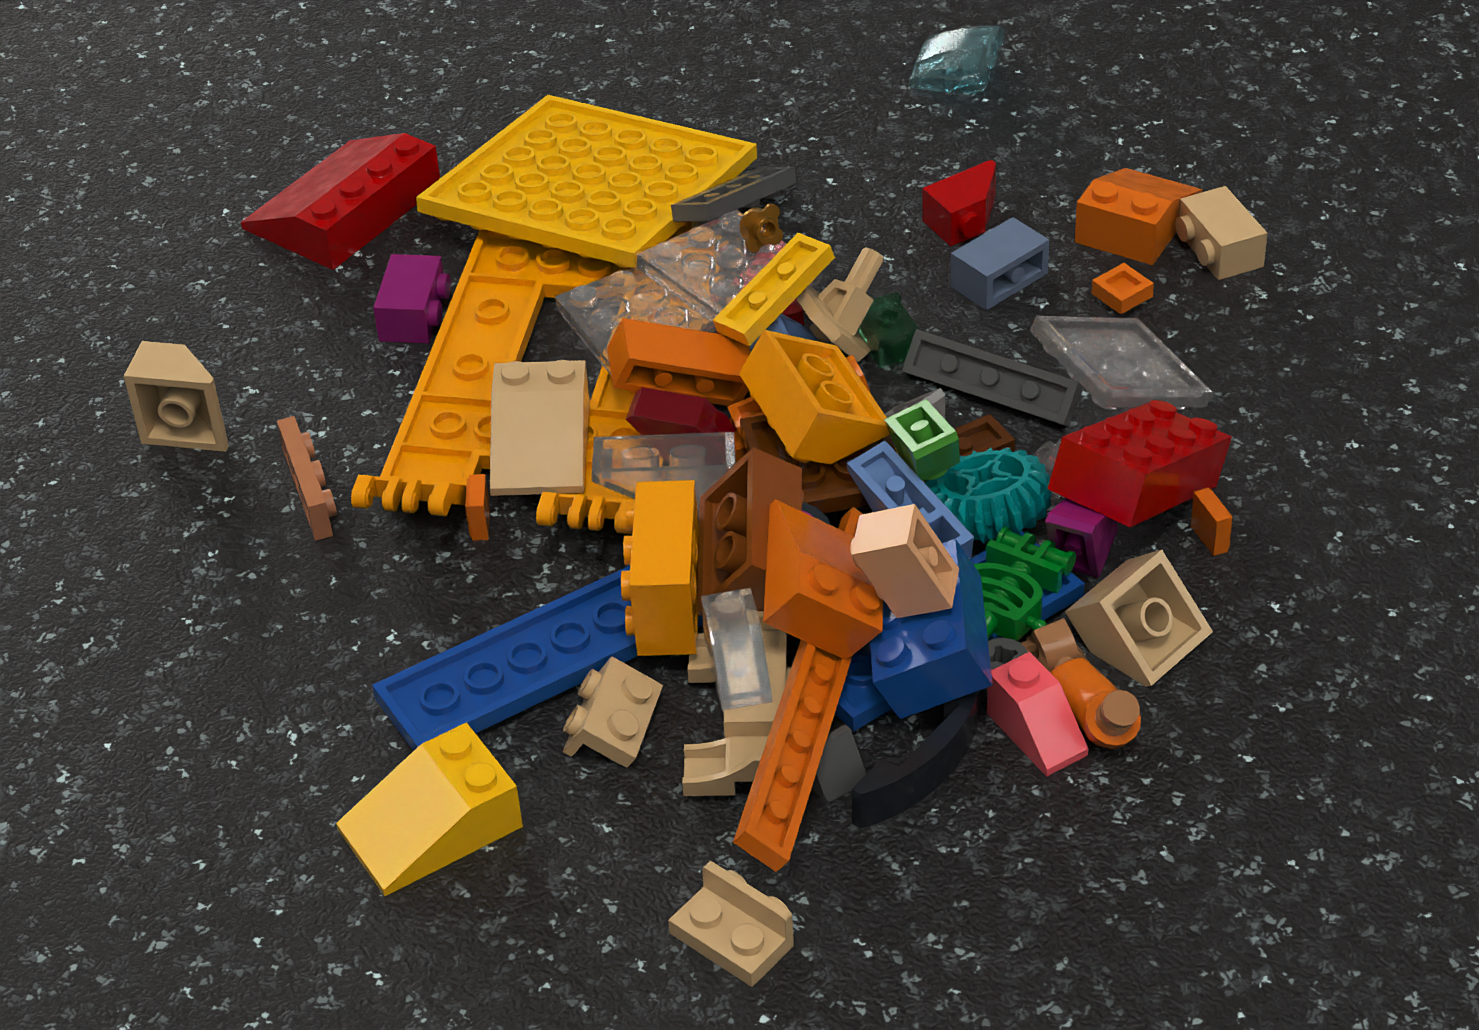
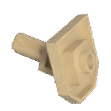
M867 247L862 249L845 282L834 279L821 293L808 285L796 298L813 322L809 326L811 332L821 342L828 344L832 342L849 356L853 355L857 362L871 351L857 330L874 301L866 292L883 262L881 254Z

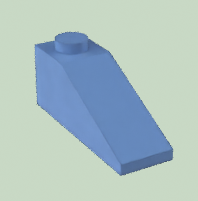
M886 441L847 463L848 472L873 512L915 504L941 543L956 539L968 558L971 559L974 536Z

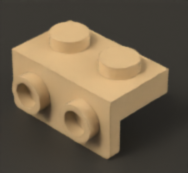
M612 656L599 672L591 669L578 691V695L584 698L581 706L577 705L573 709L565 723L563 732L569 734L563 753L572 757L584 744L628 768L637 757L663 685Z

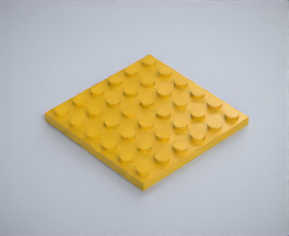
M547 95L416 197L417 212L435 216V218L442 221H454L470 225L471 228L476 230H489L504 234L511 239H523L539 243L549 249L558 248L577 253L583 258H596L612 262L622 268H636L687 222L673 221L671 205L736 178L757 159V144Z

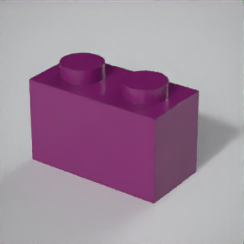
M391 254L373 307L379 341L430 344L434 327L440 326L442 322L443 299H449L451 291L450 275L443 271L441 256Z

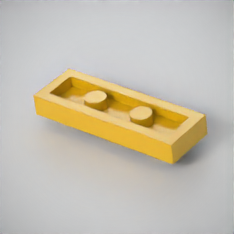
M797 233L713 319L717 332L750 346L761 335L763 330H766L835 258L831 246Z

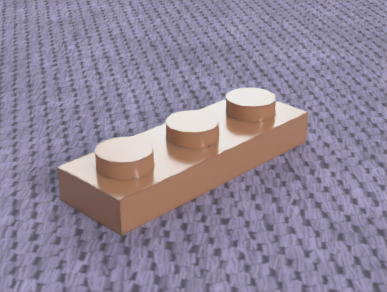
M295 416L277 420L283 453L314 540L331 537L333 533L329 517L336 516L337 510L331 490L321 489V487L326 486V481L320 461L315 460L311 462V459L316 458L309 431L300 432Z

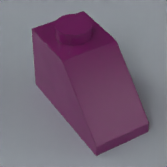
M1065 498L1047 515L1045 523L1048 539L1055 543V548L1065 552L1073 551L1076 553V561L1072 571L1099 578L1118 531L1117 521Z

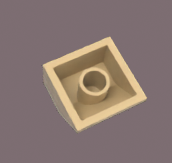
M142 341L124 374L141 444L226 452L229 444L214 378L183 344Z
M1163 550L1126 560L1065 611L1090 653L1145 687L1153 685L1213 632Z

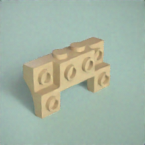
M756 611L746 620L732 627L715 632L698 633L697 654H689L688 682H725V738L707 743L684 744L683 796L735 795V782L754 780L791 667H787L788 634L763 623L764 611Z

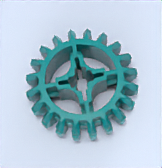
M991 447L984 452L973 450L970 455L960 456V463L948 468L944 475L934 480H928L925 483L974 536V540H981L983 544L990 539H996L999 531L1004 526L1009 527L1011 532L1021 535V529L1035 527L1036 520L1045 518L1046 510L1051 507L1050 498L1052 497V492L1047 489L1050 478L1046 472L1045 464L1039 462L1038 456L1027 455L1025 450L1012 452L1008 447L1001 451H994Z

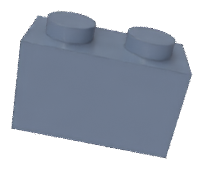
M1012 217L951 253V287L983 309L988 310L1048 274L1049 239Z

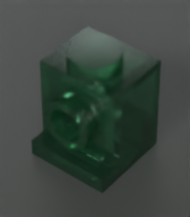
M898 292L873 298L874 301L860 324L858 333L871 349L869 354L880 368L906 360L914 333L919 328L901 304V295Z

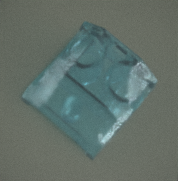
M974 26L929 36L923 43L914 64L910 78V88L946 93L957 88L965 93H979L985 90L989 81V71L996 65L997 51L1004 43L1005 28L1002 26Z

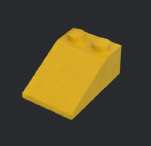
M467 722L422 743L336 823L337 830L384 896L523 827L516 784Z

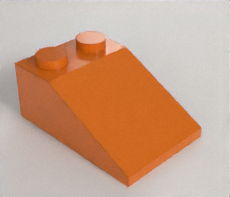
M1128 168L1095 178L1076 204L1075 243L1154 265L1177 232L1175 222L1179 217L1180 199L1202 193L1203 189Z
M775 499L770 503L763 623L845 660H848L883 631V600L877 596L874 586L862 569L858 568L852 560L850 544L855 536Z

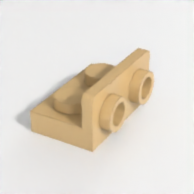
M709 861L702 868L704 887L668 920L669 932L741 981L753 987L794 946L792 913L781 900L774 896L768 897L747 884L745 879L737 872L732 870L726 871L714 862Z

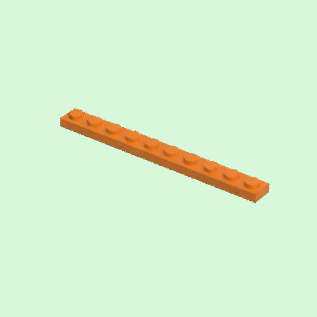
M852 507L841 518L838 529L855 536L859 515H862V513ZM800 640L733 840L734 844L775 872L789 862L852 660V656L845 660L803 640Z

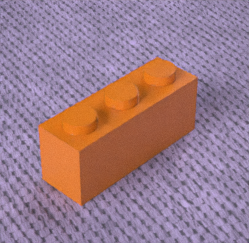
M622 318L607 347L613 388L637 391L645 387L703 397L712 404L729 406L743 400L749 391L739 373L750 355V348L748 345L723 334Z

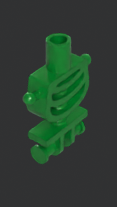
M1002 527L996 541L990 540L986 545V563L973 564L981 575L988 639L994 633L1004 638L1018 641L1031 628L1034 631L1046 626L1047 623L1041 619L1043 589L1056 594L1062 588V575L1068 576L1072 571L1076 561V553L1055 548L1053 541L1047 539L1040 547L1036 546V536L1034 534L1026 532L1022 536L1011 532L1009 527Z

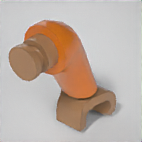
M1065 618L1034 630L1031 634L1032 636L1027 637V641L1021 644L1027 649V652H1030L1060 682L1078 726L1088 740L1096 746L1108 749L1123 747L1131 742L1137 735L1141 724L1140 706L1135 696L1128 691L1119 690L1087 660L1083 651L1076 644Z

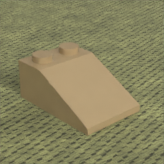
M585 360L494 363L491 391V496L542 494V492L560 494L584 493L590 409Z

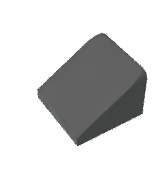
M847 725L841 726L828 734L812 785V789L826 803L833 802L851 792L852 788L866 775L851 729Z

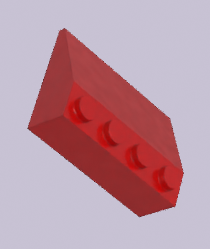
M406 133L350 140L241 221V227L252 234L334 270L417 205L416 197L440 179L436 146Z

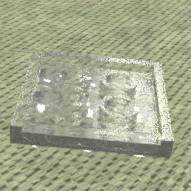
M734 210L637 254V269L713 323V319L774 258L786 243L781 240L777 245L768 244L762 246L756 253L748 251L745 248L746 240L742 237L739 229L740 220L744 214ZM822 272L809 284L810 286L821 282Z
M671 253L655 257L650 261L639 264L636 268L615 272L610 276L586 285L577 286L570 291L555 296L557 311L610 375L611 370L607 347L622 318L716 333L717 329L713 319L722 311Z
M1036 316L1030 328V332L1043 344V349L1048 354L1054 356L1067 369V374L1075 381H1078L1092 395V400L1103 408L1113 410L1117 407H1138L1151 400L1168 402L1179 410L1185 409V407H1206L1213 394L1138 318Z

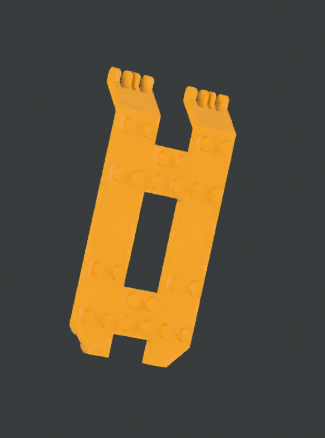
M687 221L636 268H622L612 262L596 258H583L577 253L558 248L549 249L539 243L523 239H511L504 234L489 230H479L380 477L358 474L351 494L352 507L368 509L373 503V498L380 497L382 498V507L385 511L395 512L402 500V511L404 513H415L418 509L419 501L428 502V512L431 515L447 516L451 504L465 506L467 478H469V475H478L482 469H490L491 391L494 363L522 361L545 297L598 301L610 304L623 303L612 337L622 318L706 332L727 264L728 245L718 236L712 238L704 231V227L693 228L690 221ZM608 350L590 400L584 493L560 494L542 492L536 512L537 525L552 527L556 524L557 516L560 514L567 515V524L572 529H581L585 517H588L589 530L600 531L603 528L604 519L614 520V528L617 533L633 534V531H627L626 502H635L636 482L663 480L668 461L625 420L636 391L613 388Z

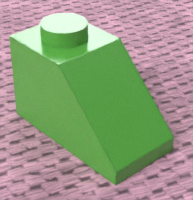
M927 399L884 419L898 455L922 481L937 479L944 475L948 468L960 463L959 438L956 431Z

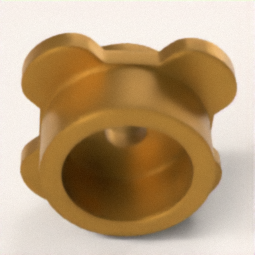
M770 203L764 209L755 207L744 213L740 220L739 229L742 237L746 240L745 248L748 251L756 253L762 246L768 244L777 245L781 242L783 231L779 229L778 217L780 209L778 206Z

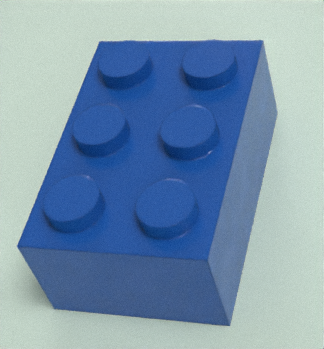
M956 539L942 543L959 567L952 608L896 618L883 600V631L870 641L873 684L899 719L993 686L981 575Z

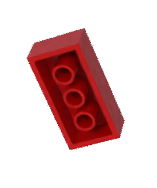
M1151 400L1146 404L1063 436L1047 489L1119 523L1132 527L1192 499L1195 491L1207 487L1211 490L1217 487L1232 436L1218 431V426L1212 421L1203 418L1186 417L1177 413V408L1168 402Z

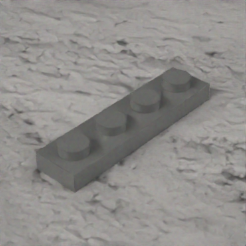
M760 167L671 205L673 221H690L693 228L708 227L716 224V218L738 215V208L755 207L761 204L760 199L781 196L782 189L797 183L795 167Z
M918 329L914 333L902 369L905 373L1068 427L1083 387V383Z

